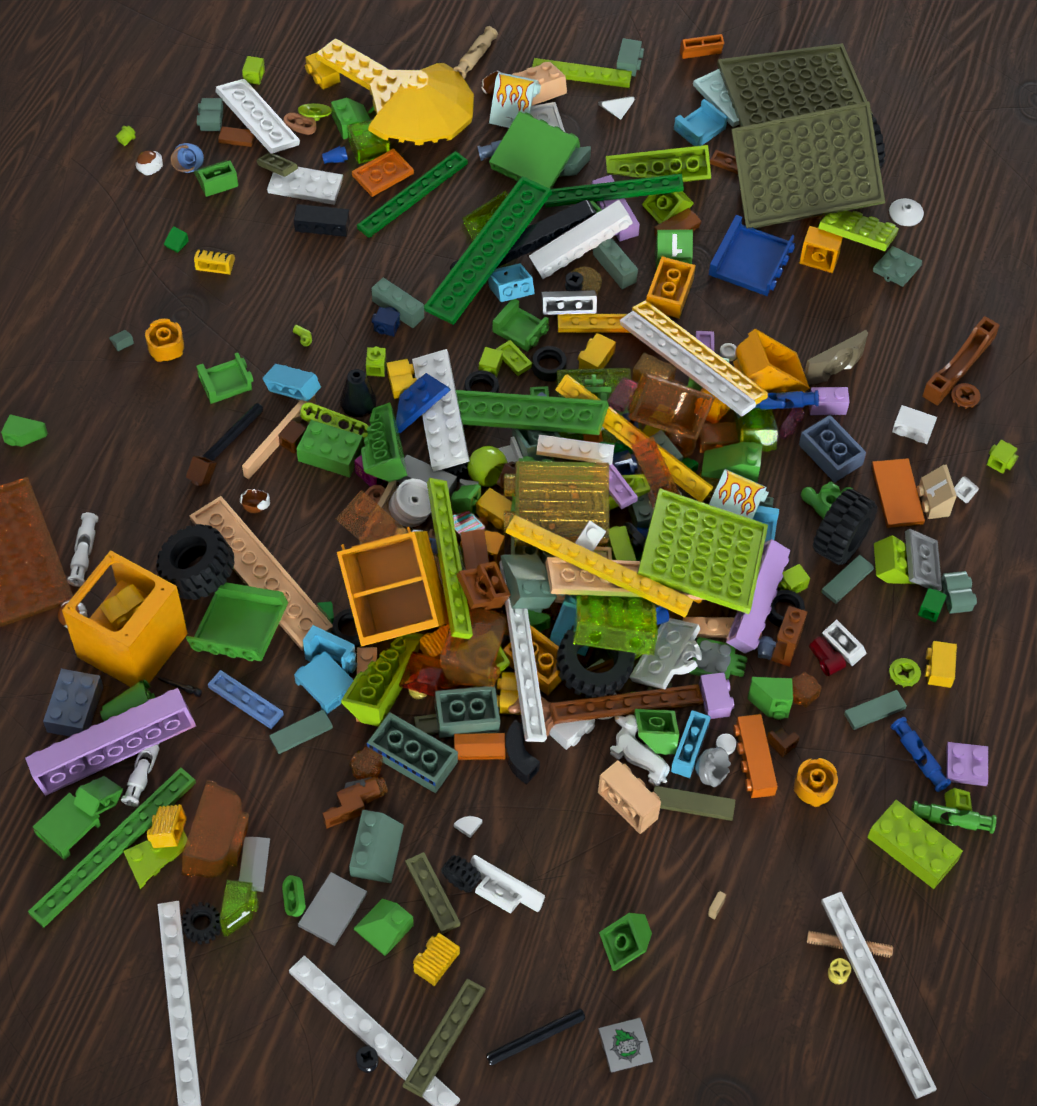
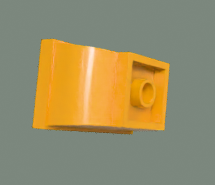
M754 329L748 333L749 337L736 348L735 354L737 359L733 361L734 367L766 392L803 391L804 393L810 389L797 352L759 330Z

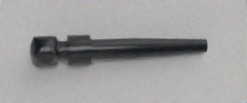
M161 676L158 678V680L182 689L186 693H193L196 697H200L202 694L200 689H194L193 686H186Z

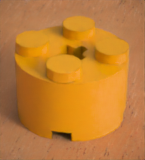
M158 319L150 324L148 330L146 329L145 337L148 351L157 362L169 361L182 356L184 340L178 323L171 322L170 319Z
M822 758L807 759L798 769L794 782L795 793L802 801L814 807L825 804L833 797L838 783L836 768L832 763Z

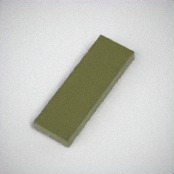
M270 152L256 160L258 166L283 177L298 169L296 163Z

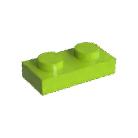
M511 340L496 348V350L503 351L502 360L517 376L532 368V362Z

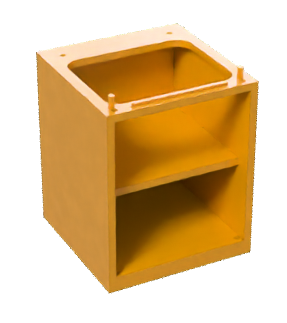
M407 527L408 533L403 535H393L352 546V548L346 550L344 544L341 545L342 551L337 552L361 646L449 623L447 606L427 531L411 532L410 527Z
M111 550L62 609L77 657L129 687L143 679L150 683L188 634L177 586ZM110 565L112 566L117 585L103 602L117 595L123 588L134 584L144 598L142 604L124 627L116 630L100 606L90 618L76 611L78 604Z

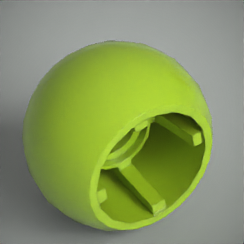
M484 446L472 453L469 458L470 462L467 464V470L473 481L479 482L481 486L490 487L497 483L504 464L508 463L504 453L498 448Z

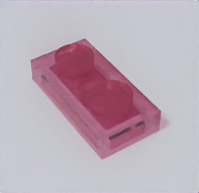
M804 407L792 409L781 425L779 437L786 439L789 434L792 435L797 427L796 423L798 421L801 422L805 416Z

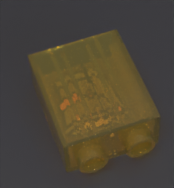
M516 461L514 474L504 473V497H514V511H504V534H507V527L514 515L575 543L587 523L591 521L606 531L597 547H607L609 541V463ZM514 537V546L535 547Z

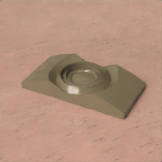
M867 330L807 360L804 374L808 385L827 382L832 374L839 373L844 369H851L863 355L868 337Z

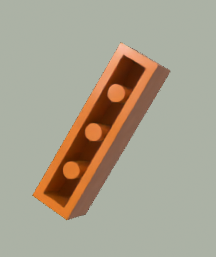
M762 715L737 717L736 725H733L734 736L738 737L739 743H737L738 754L742 755L743 758L741 768L747 777L745 779L746 791H750L751 798L774 796L778 786Z

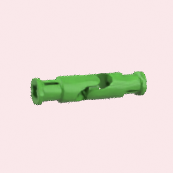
M915 800L912 805L911 811L918 817L927 819L928 822L951 826L958 825L975 831L976 829L987 830L992 834L995 831L996 815L991 817L979 815V812L960 811L956 808L936 804L925 805ZM948 812V820L941 818V815Z

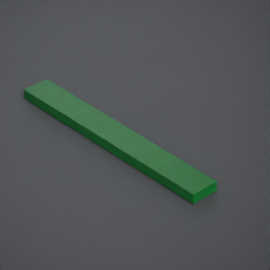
M453 152L357 224V229L368 238L372 237L466 166L468 160L458 152Z
M682 174L551 189L552 194L545 202V206L555 207L577 204L584 200L597 202L684 191Z

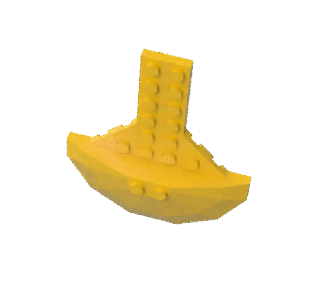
M336 38L316 53L315 59L370 90V94L373 97L374 110L377 115L370 123L368 131L384 140L394 138L399 139V142L402 143L405 140L415 142V145H423L427 141L436 143L439 139L445 138L452 140L472 122L474 94L460 72H456L453 70L454 68L445 63H436L421 70H389Z

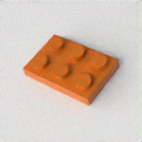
M394 148L352 171V176L371 197L414 174V169Z

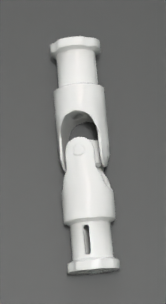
M86 512L81 515L82 525L78 529L74 548L75 554L70 565L72 570L67 579V582L75 587H80L85 582L84 575L89 566L88 555L92 551L96 533L94 530L95 523L99 519L94 513Z
M159 744L148 747L138 753L134 764L135 770L127 782L128 788L125 796L121 798L124 804L133 807L139 806V797L147 784V772L149 774L154 766L160 750ZM142 757H148V758H150L151 761H152V762H151V765H150V763L148 762V760H146V759H141V758H142Z

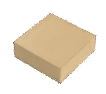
M723 892L717 893L709 908L708 916L713 919L716 918L725 902L726 894Z

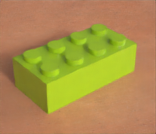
M895 800L871 827L867 837L933 889L958 862L963 850L898 800Z

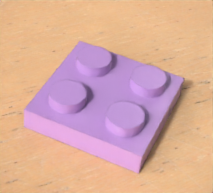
M948 742L946 745V778L950 779L953 783L987 786L988 746Z

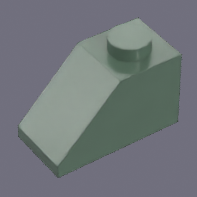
M591 146L575 148L560 173V177L577 175L590 161Z

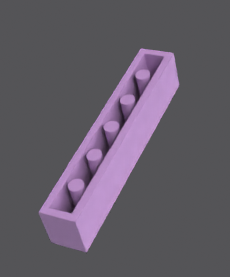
M773 539L764 544L751 611L749 614L737 611L726 643L743 653L755 650L759 645L760 633L765 628L766 624L764 622L771 611L772 600L777 595V586L783 578L784 567L789 562L790 550Z

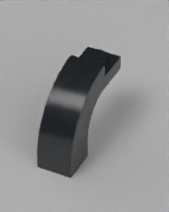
M514 720L506 736V759L515 776L527 785L539 772L540 761L526 751L524 747L522 721L519 723L517 720Z

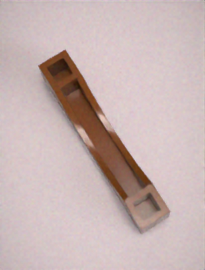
M984 316L953 359L943 369L936 372L926 383L922 397L938 406L996 338L1000 325Z

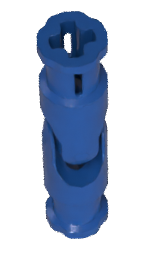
M815 390V392L803 393V391L768 393L767 399L756 404L755 408L767 410L802 408L805 405H815L817 407L819 406V391Z
M906 717L896 720L891 725V729L895 730L901 738L900 742L911 753L912 758L925 777L929 778L934 784L935 791L940 792L951 784V780L945 777L941 771V766L924 746L916 731H912L907 724ZM927 758V763L924 765L921 760Z

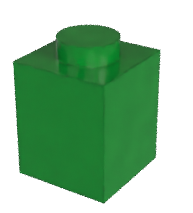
M928 588L918 616L936 623L947 595L939 590Z

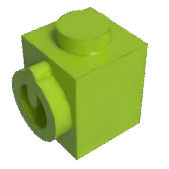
M377 346L374 348L367 347L366 376L385 377L386 348H379Z
M1000 440L998 445L994 444L990 449L987 465L1002 474L1006 469L1011 470L1019 457L1015 455L1017 448L1010 443Z

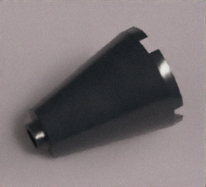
M354 369L347 375L340 397V405L346 414L352 417H363L364 414L372 413L373 408L376 407L377 398L365 372L360 369Z

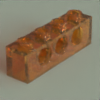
M654 437L632 445L633 452L655 498L659 488L680 495Z

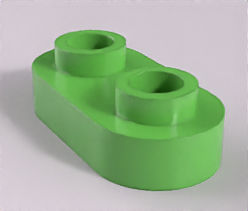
M289 875L285 878L282 886L285 912L289 916L299 917L306 907L303 883L300 877Z

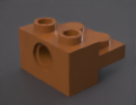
M496 562L479 564L477 568L461 570L457 573V578L471 609L484 607V610L500 608L511 595Z

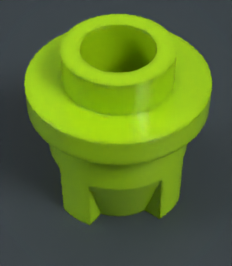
M122 126V130L115 137L122 145L126 146L131 140L136 138L134 135L136 132L130 126Z

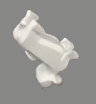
M631 714L626 717L614 716L615 721L622 729L616 736V746L610 747V754L618 760L624 756L629 763L648 770L650 773L648 775L650 778L648 782L654 787L659 786L661 782L666 783L670 767L647 744L644 745L636 739L637 725L635 716Z

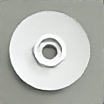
M903 198L891 204L889 215L899 225L914 226L922 220L924 211L916 201Z

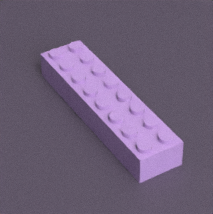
M176 688L167 691L157 698L149 699L144 704L130 708L120 715L112 716L108 720L98 725H93L85 731L73 734L61 742L53 743L50 747L36 751L25 759L33 779L46 796L131 757L148 747L157 745L196 727V724L182 694Z

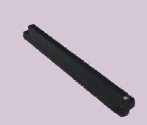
M255 403L203 457L213 461L263 412V407Z
M579 1008L487 1053V1061L490 1065H494L584 1021L585 1014L583 1010Z

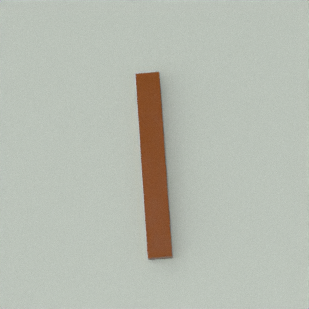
M694 684L666 688L665 690L656 689L555 702L549 704V710L553 724L635 714V709L666 710L702 705L704 700L699 685Z

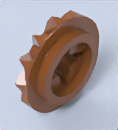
M961 383L952 389L950 397H952L953 403H957L958 407L963 406L967 409L968 407L973 408L979 403L980 392L971 384ZM964 394V396H969V397H968V399L962 398V395Z

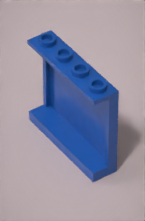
M736 215L710 264L709 275L768 296L770 290L774 291L777 284L776 278H780L782 275V266H786L788 263V254L794 251L796 245L793 243L794 235L787 241L754 228H746L745 225L741 224L742 217Z

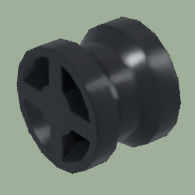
M579 272L568 273L565 279L566 291H582L583 276Z
M365 1046L358 1050L356 1060L359 1070L365 1073L373 1072L379 1063L377 1051L370 1046Z

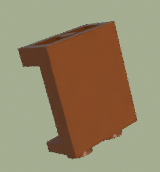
M792 606L788 607L777 636L778 642L771 661L790 667L803 631L807 611Z

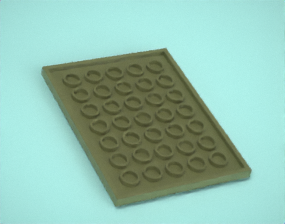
M843 43L718 59L717 66L741 127L868 102Z
M869 101L732 129L746 228H758L886 203Z

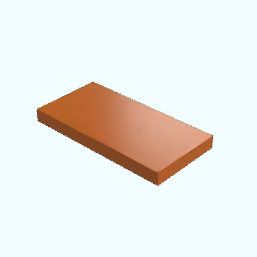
M909 458L872 462L871 466L887 528L924 524L925 519Z

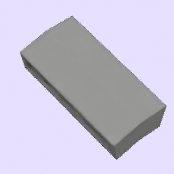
M244 838L238 883L241 891L263 892L270 838Z

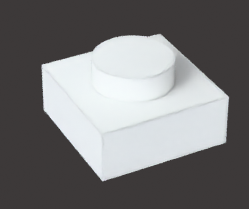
M962 477L954 487L956 495L965 503H968L979 490L967 477Z

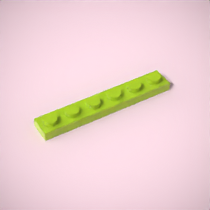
M534 58L532 67L539 66L544 62H551L566 76L567 80L625 88L630 87L632 71Z

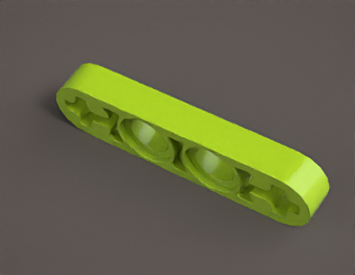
M309 402L301 407L300 416L307 422L314 420L342 429L338 423L346 421L349 427L342 430L350 432L353 424L355 426L352 433L358 434V430L362 428L364 429V433L361 435L363 440L368 435L367 428L369 426L364 422ZM308 408L311 409L310 415H306ZM317 411H318V412H320V413H319V415H318V418L316 419L315 416H316ZM327 414L331 417V421L328 423L323 422L321 416Z

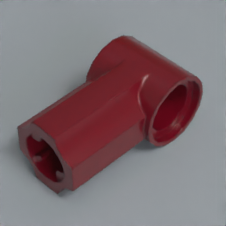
M818 637L810 643L809 648L820 661V667L826 676H831L846 667L844 657L839 652H835L824 637Z

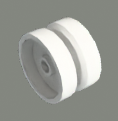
M408 479L402 482L389 500V511L397 523L406 527H416L421 525L431 514L426 482L420 479Z

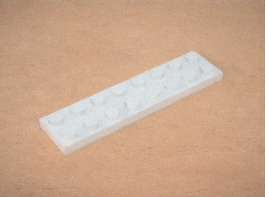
M447 349L412 359L416 379L427 373L451 389L422 414L433 472L470 462Z

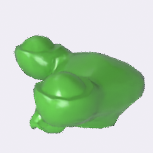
M828 482V484L821 487L819 494L812 487L803 488L801 497L804 502L811 505L824 519L825 514L829 511L837 497L846 489L853 488L845 487L840 492L838 485Z

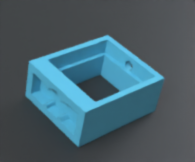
M521 263L495 269L488 278L489 288L500 302L535 294L533 278Z

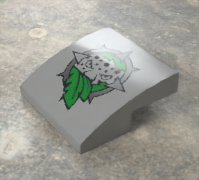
M641 1018L598 1028L610 1072L653 1062Z

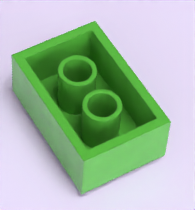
M311 420L296 448L298 461L350 478L355 468L354 460L361 455V449L364 447L363 436Z

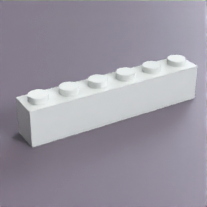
M617 200L535 251L529 257L542 279L560 268L567 266L576 258H580L589 250L596 248L601 242L612 238L621 230H625L633 222L620 200Z

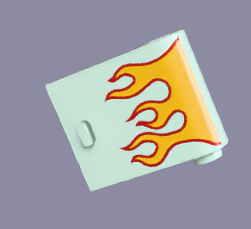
M499 72L495 81L489 124L509 128L519 111L530 114L532 99L541 90L539 81Z
M725 469L709 505L753 519L760 502H765L769 492L766 491L767 487Z

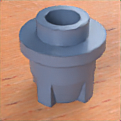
M763 636L759 639L758 658L771 659L776 642L771 637Z

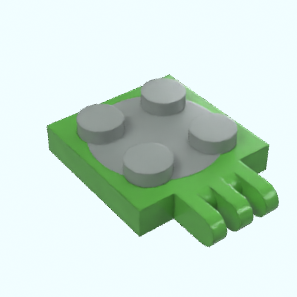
M698 637L697 643L702 653V659L697 660V658L693 657L698 666L690 671L689 674L701 676L724 672L726 680L729 679L730 674L739 677L744 676L745 663L748 660L746 656L735 654L736 648L728 643Z

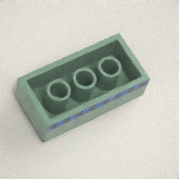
M390 712L367 742L369 755L434 793L439 790L458 763V751Z

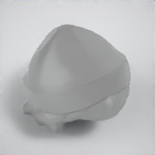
M722 747L703 751L696 760L695 770L703 784L711 785L712 787L721 784L730 772L728 768L731 765L729 755Z

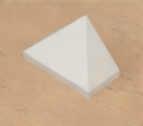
M625 97L601 101L598 104L621 120L635 99L634 97Z

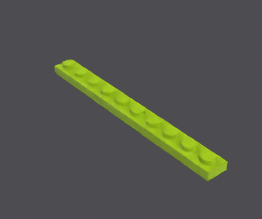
M429 478L427 489L451 637L470 639L473 632L467 598L457 578V573L462 570L448 484L444 480Z

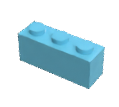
M275 364L262 378L270 392L307 402L321 388L318 377L314 373L291 368L286 365Z
M691 711L672 763L671 772L687 778L691 777L709 728L711 716Z

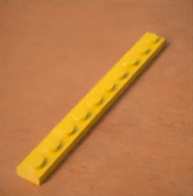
M645 300L632 307V311L643 317L753 399L756 404L767 399L768 392Z
M568 374L564 376L555 389L565 398L600 400ZM608 407L602 427L692 497L703 503L714 487L615 410Z
M514 515L507 527V534L685 618L694 599L650 578L638 575L637 572L516 515Z

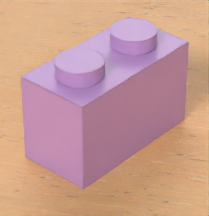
M811 387L810 392L819 391V406L809 405L810 415L847 414L850 403L848 387Z
M724 672L701 675L699 687L704 700L705 714L711 716V719L730 717L731 711L734 709V699L729 695V679L726 680Z

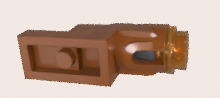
M370 777L347 782L345 788L336 793L340 807L329 808L323 813L326 829L361 816L362 810H365L363 803L368 804L384 796L388 792L384 778Z

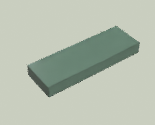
M859 555L822 588L821 593L837 604L874 569V566Z
M898 690L850 708L844 712V715L852 729L855 730L906 709L907 705Z
M323 709L269 735L278 754H281L332 729L333 725Z

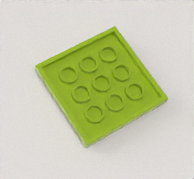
M857 211L827 214L820 221L818 229L886 251L899 230L893 223L879 222L878 218H868L862 216L863 214Z

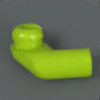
M295 325L293 333L300 336V343L305 347L311 345V332L299 325Z

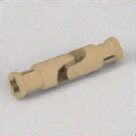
M487 26L484 33L476 39L469 48V51L461 58L460 64L454 67L453 70L459 71L465 79L466 73L473 69L478 60L490 47L492 40L497 38V31L491 26Z

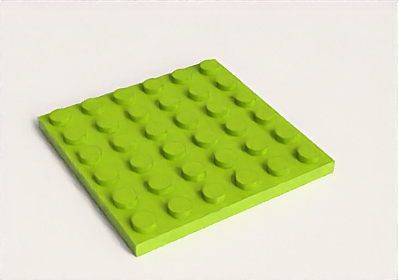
M659 488L637 574L650 578L669 588L749 614L752 608L768 524Z

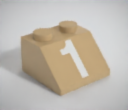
M942 465L922 477L919 486H917L918 496L922 500V511L926 512L927 519L949 517L957 497L947 465Z

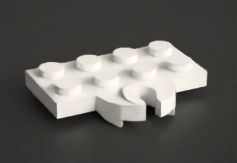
M669 618L668 622L661 624L631 673V681L665 690L674 674L682 675L694 670L698 666L696 661L687 660L692 657L697 658V660L702 659L700 647L695 641L700 631L699 624Z

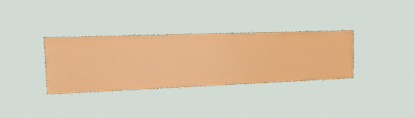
M315 395L308 401L309 403L316 404ZM300 400L242 465L244 477L250 479L280 445L278 434L291 420L297 423L302 420L300 410L303 404L308 403L307 401Z

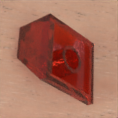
M412 651L399 687L435 697V691H440L450 661Z

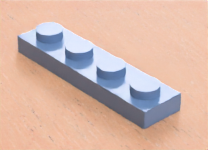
M221 670L208 683L209 689L270 729L284 715L282 710Z

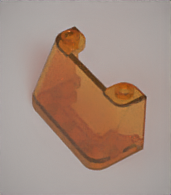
M468 603L473 635L470 639L451 637L449 628L441 651V666L449 684L494 687L496 679L500 676V669L497 667L495 660L503 636L510 635L507 615L492 609L484 610V607L471 609Z

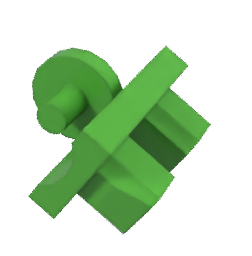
M592 374L591 379L584 380L585 385L592 386L585 387L587 390L597 394L600 400L608 401L611 387H596V385H603V379H596V374Z

